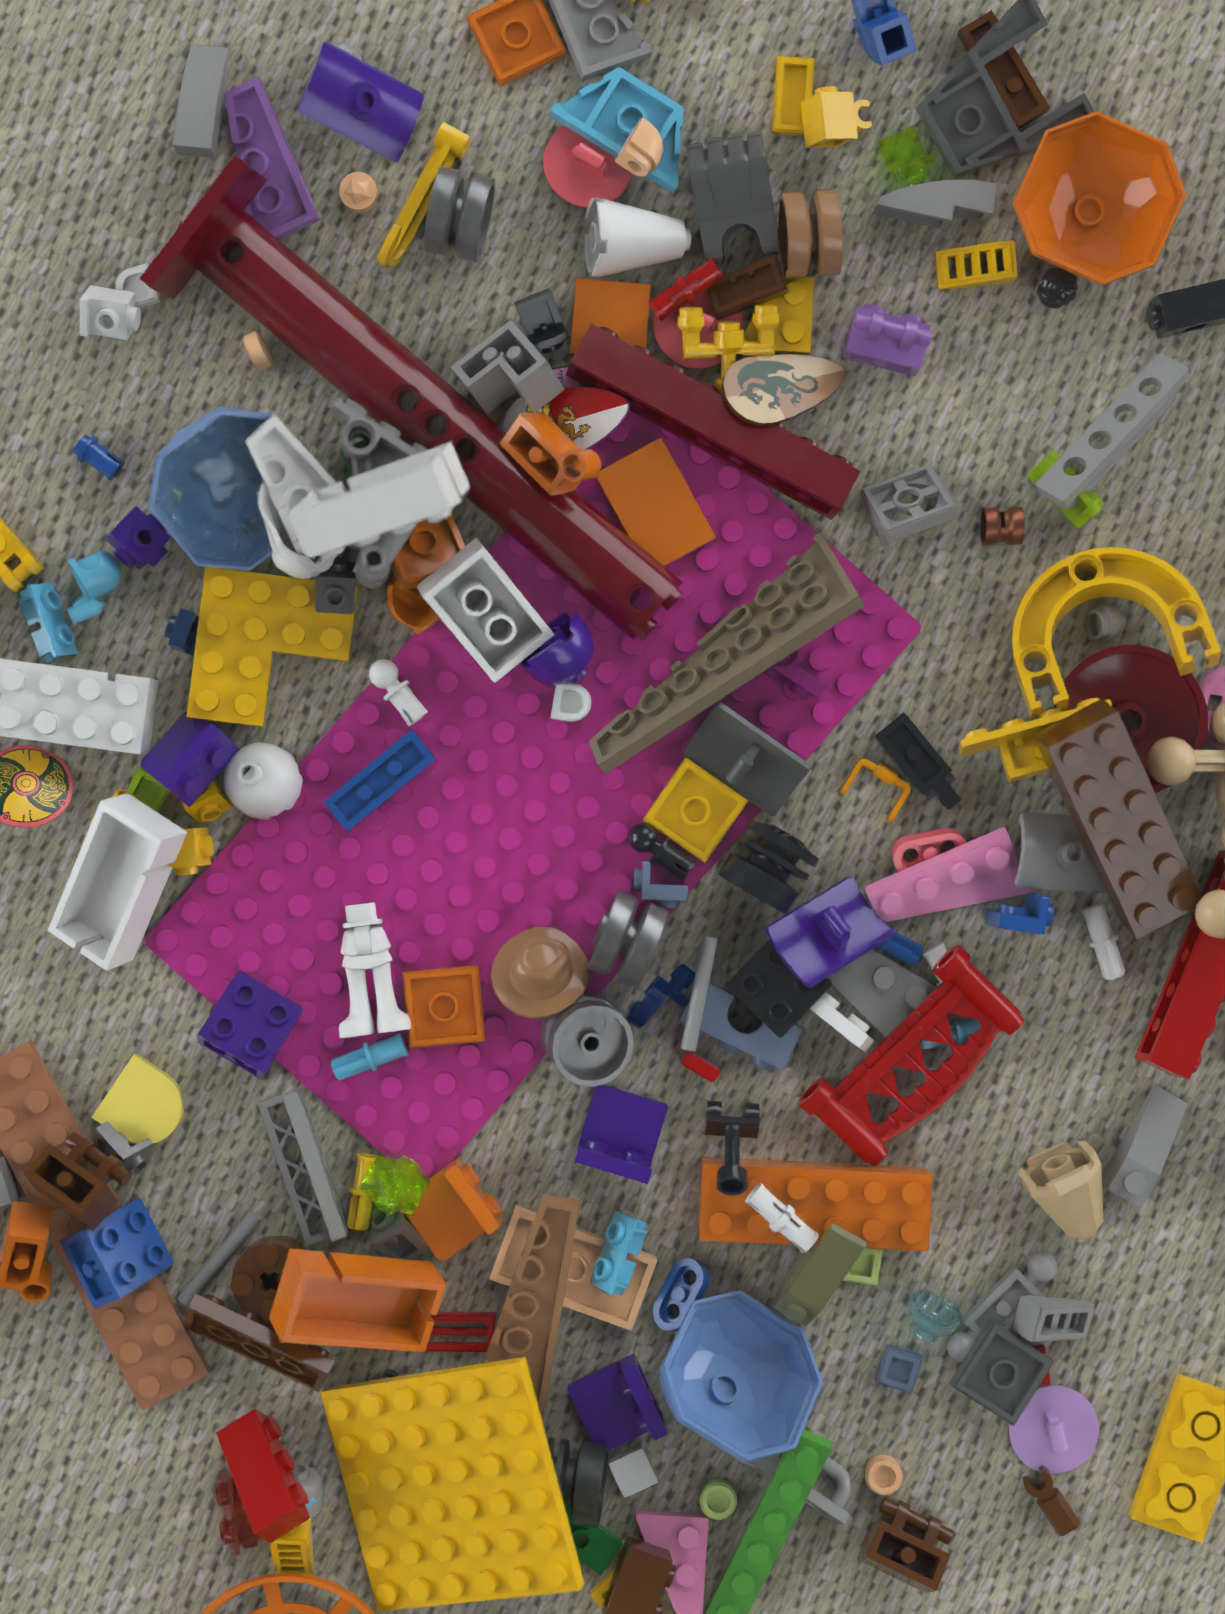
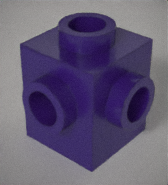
M135 506L105 537V540L116 549L114 554L124 565L129 568L135 566L140 570L147 563L154 567L167 554L168 550L164 545L171 537L165 532V527L153 514L147 516ZM138 538L142 539L144 544L140 543Z

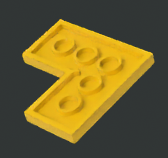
M205 567L186 717L264 727L273 653L349 662L358 586H355L354 612L352 614L319 613L315 610L316 580Z

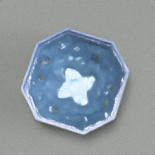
M218 407L203 415L192 425L180 429L166 444L165 448L156 454L148 507L196 566L250 571L272 555V548L264 519L258 508V495L260 486L264 481L245 442L250 435L273 415L272 413L248 411L244 408L230 409Z

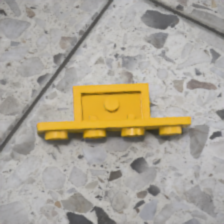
M1099 698L1084 700L1076 705L1077 708L1062 712L1061 708L1051 709L1039 715L1040 718L1027 722L1023 718L1014 719L1004 723L1002 729L988 732L987 729L971 731L965 735V739L960 740V755L964 757L998 747L1008 782L1050 772L1033 735L1098 701ZM1110 699L1104 700V701H1106L1109 705L1112 706V703H1111V700H1110Z

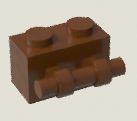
M73 1132L65 1140V1145L72 1149L67 1156L49 1143L23 1174L39 1193L93 1232L119 1202L106 1185L107 1182L115 1180L122 1186L126 1185L131 1179L132 1173L123 1167V1162L114 1155L107 1156L100 1151L98 1144L89 1137L82 1138ZM89 1161L97 1169L91 1174L81 1165Z
M884 1497L878 1511L891 1517L890 1524L882 1520L870 1524L857 1560L924 1593L937 1591L950 1554L935 1547L934 1543L937 1539L948 1545L954 1531L941 1525V1520L931 1515L927 1518L910 1510V1505L901 1500L896 1503ZM906 1524L921 1531V1539L902 1531L904 1525Z

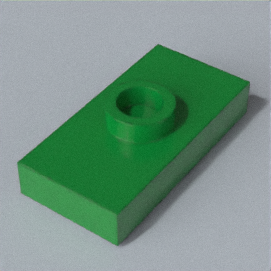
M564 1505L578 1560L599 1575H602L622 1547L623 1540L600 1524L598 1528L573 1525L571 1506Z

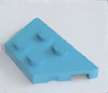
M618 67L604 75L603 79L598 83L587 85L579 90L576 96L561 105L557 103L551 108L549 117L617 158L618 153L638 121L644 117L659 131L663 141V153L656 170L648 172L646 177L673 194L676 191L679 182L678 167L681 154L683 106Z

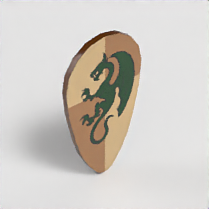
M779 354L746 357L734 362L724 374L721 388L724 401L732 413L744 422L757 426H773L791 420L826 401L845 378V370L835 362L810 355Z

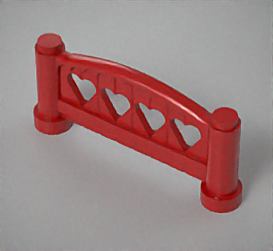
M956 945L948 950L933 967L932 972L942 983L835 1087L824 1077L817 1079L801 1095L797 1102L808 1115L815 1114L865 1163H870L873 1167L878 1165L888 1154V1149L885 1147L887 1140L903 1133L928 1117L966 1082L984 1058L999 1032L1005 1031L1008 1035H1011L1024 1022L1021 1011L969 961L971 955L960 945ZM947 1014L975 1018L979 1021L980 1027L976 1032L968 1034V1040L965 1043L957 1044L952 1040ZM920 1040L949 1045L953 1050L951 1057L941 1060V1066L937 1070L927 1069ZM893 1066L923 1072L925 1074L924 1083L914 1086V1092L910 1096H901L898 1093ZM866 1092L895 1098L898 1101L897 1109L893 1112H887L885 1121L881 1123L874 1122L871 1119Z

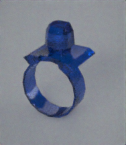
M681 964L669 974L671 977L669 982L661 976H657L643 993L646 995L642 1001L637 1000L625 1017L626 1021L636 1029H641L667 996L685 1008L690 999L683 995L681 991L683 988L688 990L695 978V972L685 964Z

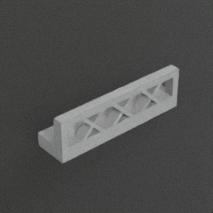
M302 1087L259 1101L258 1105L306 1246L331 1238V1241L346 1237L350 1228L346 1225L347 1219ZM285 1102L291 1120L288 1128L273 1121L269 1109L270 1106ZM277 1130L285 1133L281 1142ZM289 1136L298 1141L303 1156L300 1164L285 1156L283 1147ZM289 1166L297 1169L294 1177H292ZM301 1171L310 1176L315 1191L312 1200L297 1192L295 1183ZM301 1201L309 1205L306 1213H304ZM314 1207L322 1212L327 1230L312 1235L307 1218Z

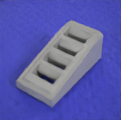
M1035 1295L1021 1296L1013 1322V1330L1030 1342L1085 1339L1095 1304L1084 1300ZM1074 1313V1317H1073V1320H1072L1071 1327H1069L1072 1314Z

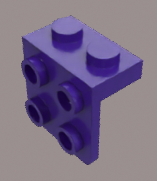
M186 711L142 759L141 767L190 807L240 749L214 724H208L205 720L187 718Z

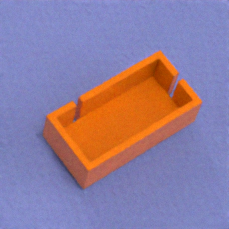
M290 1248L269 1319L280 1341L285 1343L425 1352L434 1326V1320L431 1315H437L447 1284L431 1261L330 1252L327 1259L323 1251Z

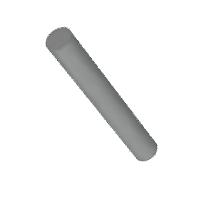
M703 935L681 1044V1049L696 1051L718 938Z
M250 1210L177 1297L184 1306L188 1307L194 1294L199 1295L262 1220L253 1210Z

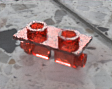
M220 1470V1483L215 1484L216 1501L219 1507L223 1506L224 1521L219 1522L220 1537L223 1545L227 1544L236 1555H240L239 1544H242L243 1548H252L258 1545L257 1539L260 1537L252 1531L246 1512L243 1511V1504L233 1477H229L223 1470Z

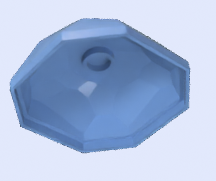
M741 1290L695 1300L690 1304L663 1361L659 1374L662 1393L675 1419L743 1463L795 1449L823 1383L805 1331Z

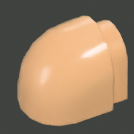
M642 117L628 136L614 162L637 176H646L648 172L655 171L663 153V141L659 131Z

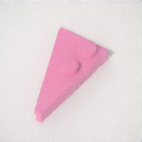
M636 1510V1521L645 1542L670 1550L672 1564L676 1565L670 1588L665 1587L675 1613L703 1614L709 1517L700 1513Z

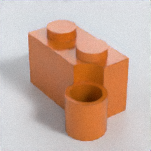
M544 412L520 414L499 443L551 496L575 491L581 481L594 479L601 470V461L597 453L590 449H580Z
M13 1201L0 1253V1288L18 1290L19 1295L25 1301L32 1303L42 1302L50 1295L53 1274L52 1265L43 1260L48 1241L52 1206Z

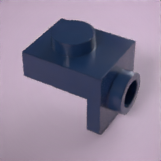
M180 608L178 616L172 615L165 631V637L170 638L168 645L172 649L194 656L199 620L196 613Z

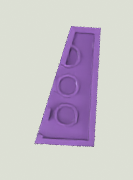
M255 77L225 92L231 138L235 144L236 156L267 179L244 211L279 240L320 221L319 214L263 81L259 77Z

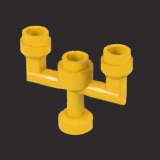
M755 305L753 324L757 328V341H744V330L740 329V322L723 321L717 322V329L713 330V342L700 343V331L704 327L702 308H679L678 327L682 331L683 359L715 358L721 354V378H717L714 386L719 390L720 394H723L721 388L723 377L730 366L736 362V354H741L743 357L775 355V328L779 324L777 305Z

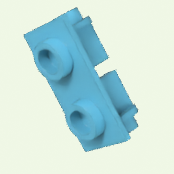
M53 584L27 585L28 589L19 592L22 598L19 600V604L28 626L41 624L42 629L31 633L39 653V658H44L45 663L50 664L60 660L61 656L78 654L74 643V633L66 622L61 608V598L54 590Z
M615 1210L613 1218L606 1229V1238L599 1258L593 1266V1275L590 1281L592 1285L610 1295L613 1293L622 1295L623 1290L628 1289L636 1263L625 1258L627 1253L639 1256L645 1236L648 1233V1230L645 1229L646 1221L635 1217L631 1218Z

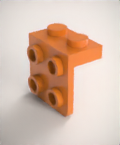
M459 1157L412 1190L400 1201V1207L440 1261L448 1260L484 1232L489 1236L501 1227L503 1219L500 1215L503 1213V1209L492 1194L486 1195L478 1185L481 1180L476 1171L469 1163L464 1165Z

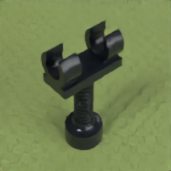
M707 1100L705 1135L725 1136V1165L717 1171V1189L726 1195L742 1194L748 1188L747 1170L740 1166V1137L757 1139L760 1125V1106L756 1103H745L743 1117L721 1116L722 1101Z

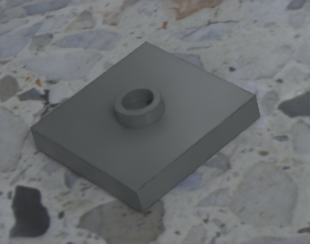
M989 1319L949 1384L1014 1426L1054 1361Z

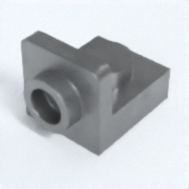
M108 1121L95 1128L92 1140L98 1144V1149L107 1156L114 1155L123 1162V1167L130 1171L132 1176L140 1174L149 1165L153 1143L149 1138L130 1147L124 1134L117 1132Z

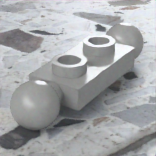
M1039 1251L1032 1254L1027 1261V1271L1024 1274L1013 1266L966 1313L962 1321L970 1329L967 1332L955 1333L948 1341L947 1349L952 1359L962 1363L989 1319L1009 1331L1013 1327L1021 1296H1043L1035 1285L1038 1281L1047 1282L1051 1280L1057 1273V1262L1050 1253Z

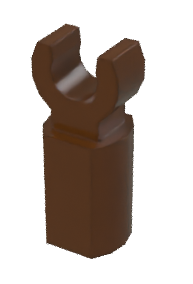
M1042 1465L1039 1469L1044 1481L1039 1485H1034L1027 1476L1022 1477L1024 1487L1028 1494L1038 1498L1037 1504L1059 1536H1065L1079 1526L1080 1521L1060 1490L1053 1488L1051 1474Z

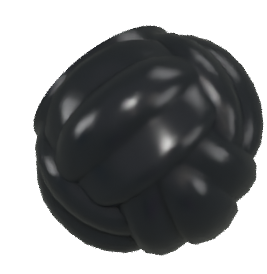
M1058 267L1050 268L1038 286L1037 294L1039 300L1044 306L1052 309L1067 306L1077 296V277Z

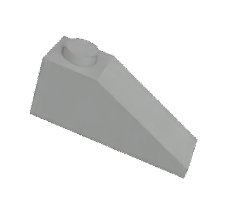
M1154 1084L1102 1173V1185L1141 1208L1161 1175L1188 1103Z

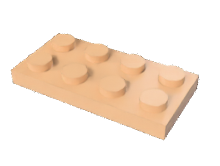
M515 1205L489 1277L490 1280L510 1287L536 1212ZM576 1227L563 1306L632 1331L656 1266L657 1256L640 1251L639 1256L627 1253L625 1259L636 1263L629 1287L623 1290L622 1295L614 1293L610 1295L590 1283L593 1275V1266L599 1258L605 1237Z

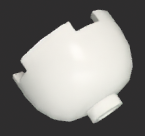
M256 742L243 746L231 758L225 767L223 784L225 794L235 808L252 818L268 820L272 816H276L284 810L288 811L293 807L300 796L303 779L302 775L299 774L298 765L293 755L277 745Z

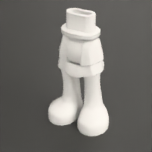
M375 902L345 906L347 923L342 925L347 930L344 931L340 953L344 955L342 967L345 968L348 981L350 1014L339 1024L340 1038L375 1033L365 970L372 969L376 993L378 1033L411 1029L409 1015L398 1008L395 999L390 962L393 959L388 951L391 945L381 926L383 923L382 919H377Z

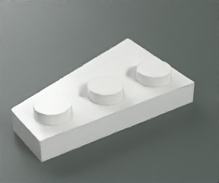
M273 414L245 442L295 551L300 555L304 551L287 515L311 491L336 483V481Z
M825 992L810 1009L859 1049L869 1054L878 1044L866 1034L870 1027L853 1013L848 1018L844 1017L836 1010L840 1003Z

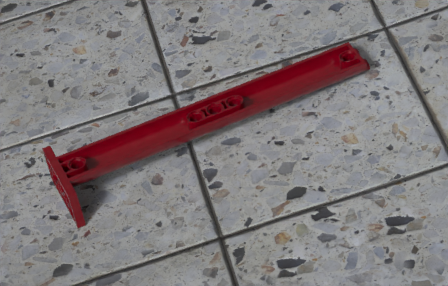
M234 155L139 279L152 290L174 299L198 270L346 397L362 406L368 412L367 414L378 424L383 421L401 433L400 440L411 447L414 443H417L427 450L451 442L462 469L467 476V481L471 486L466 498L630 638L635 640L639 636L644 640L658 622L653 618L662 607L669 610L682 595L678 588L683 582L576 491L551 496L499 444L506 434L502 428L244 211L267 179L238 156ZM241 245L243 251L240 260L230 263V250L234 246ZM408 392H415L418 403L412 411L405 412L401 405L402 398ZM443 416L447 422V429L441 436L435 437L430 430L431 422L436 417ZM473 441L476 446V454L471 460L463 461L459 455V448L464 442ZM640 588L649 590L653 598L652 604L646 610L637 609L632 601L635 591Z

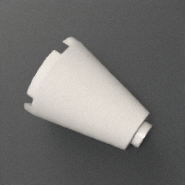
M592 198L588 204L585 222L592 223L589 234H584L585 261L587 270L592 272L591 276L593 277L606 276L681 259L684 252L690 250L691 230L690 228H685L684 221L681 219L603 198Z

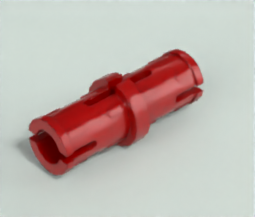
M711 257L707 262L686 276L679 275L676 277V283L655 298L650 299L648 303L659 320L663 321L665 317L689 302L692 305L697 301L696 296L720 279L722 280L724 276ZM697 279H701V282H699L694 287L683 293L681 296H679L675 300L671 299L674 295L685 289L687 286L695 282Z

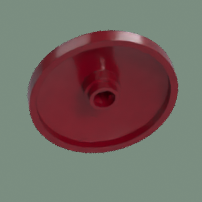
M1142 645L1110 647L1080 662L1063 681L1069 697L1068 710L1077 708L1076 705L1091 698L1111 700L1113 708L1118 711L1155 793L1170 787V785L1158 783L1149 774L1146 765L1147 752L1158 740L1166 737H1176L1185 740L1193 750H1203L1208 732V709L1203 691L1192 673L1180 676L1174 657L1161 650Z

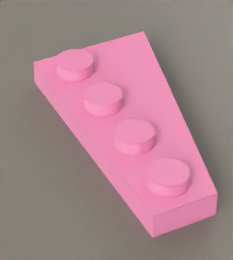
M1005 827L864 887L874 912L884 922L1032 893L1030 888H1018L1014 883L1020 861Z

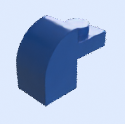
M851 0L856 16L855 19H852L855 29L867 55L872 61L883 66L917 51L907 13L897 10L894 0Z

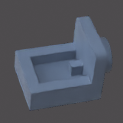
M642 861V869H634V891H641L642 900H657L656 906L661 908H679V901H688V885L650 884L651 861Z

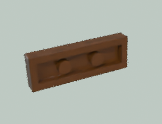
M992 10L959 29L957 36L967 52L998 21ZM1014 46L984 65L1018 130L1048 112L1050 106Z

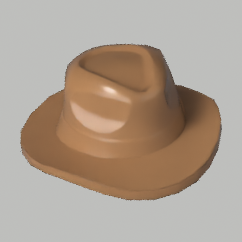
M534 927L510 938L500 948L493 961L491 981L494 992L500 1002L514 1014L529 1019L548 1018L567 1010L583 995L589 981L588 961L582 949L566 933L551 927Z

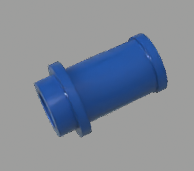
M84 435L77 442L73 453L77 455V461L80 463L85 461L110 481L117 476L125 463L123 459L118 458L100 445L96 436L89 437Z

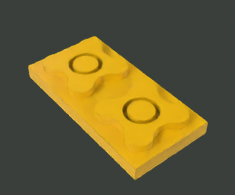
M1177 1373L1128 1515L1131 1519L1203 1543L1225 1479V1389Z

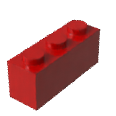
M253 1409L216 1432L255 1535L271 1543L310 1519L305 1506L309 1502L308 1496L301 1484L296 1482L292 1471L295 1469V1464L289 1452L283 1449L279 1437L282 1436V1431L274 1417H267L260 1411Z

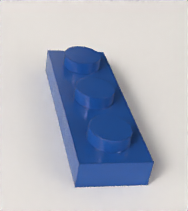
M412 729L323 802L346 831H350L436 761L437 758Z

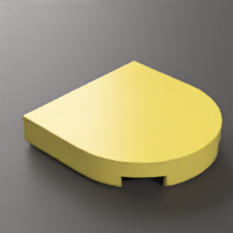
M135 1053L91 1118L100 1124L108 1121L117 1132L124 1134L128 1142L138 1144L149 1138L154 1144L168 1137L178 1127L184 1113L183 1098L177 1082L170 1075Z

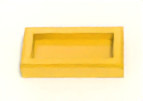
M777 56L771 135L804 137L800 102L811 97L813 94L815 58Z

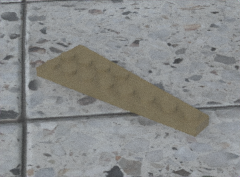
M821 532L812 537L815 543L799 558L793 555L785 562L788 568L772 583L766 579L758 587L759 590L755 594V598L748 605L743 604L739 608L733 609L696 643L699 649L683 664L677 660L670 667L673 673L658 687L654 688L650 685L643 691V695L636 707L631 711L627 709L623 714L620 712L589 741L596 762L605 774L625 763L640 751L654 744L660 738L688 722L700 712L717 703L740 686L751 681L760 673L785 659L800 647L865 606Z

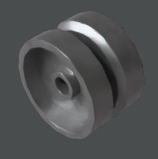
M440 167L427 209L424 249L426 252L444 256L451 249L456 235L455 249L458 258L474 263L480 261L492 215L495 178L475 174L469 180L464 194V177L461 170Z
M618 890L609 912H605L593 941L595 947L587 968L606 975L612 970L618 955H620L623 959L618 970L619 981L638 988L655 951L669 911L650 903L644 907L638 922L635 923L632 920L638 906L637 898Z
M584 991L583 995L570 1008L558 1015L542 1019L540 1038L543 1050L561 1074L577 1085L595 1087L609 1083L624 1071L632 1058L634 1038L631 1026L609 1000L595 992Z

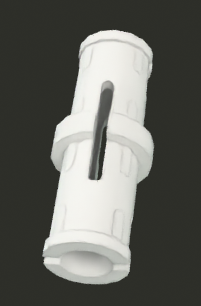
M762 1183L754 1187L746 1197L745 1203L749 1204L770 1223L769 1228L774 1232L779 1231L801 1253L808 1251L818 1239L819 1234L794 1214L795 1209L790 1204L784 1205Z

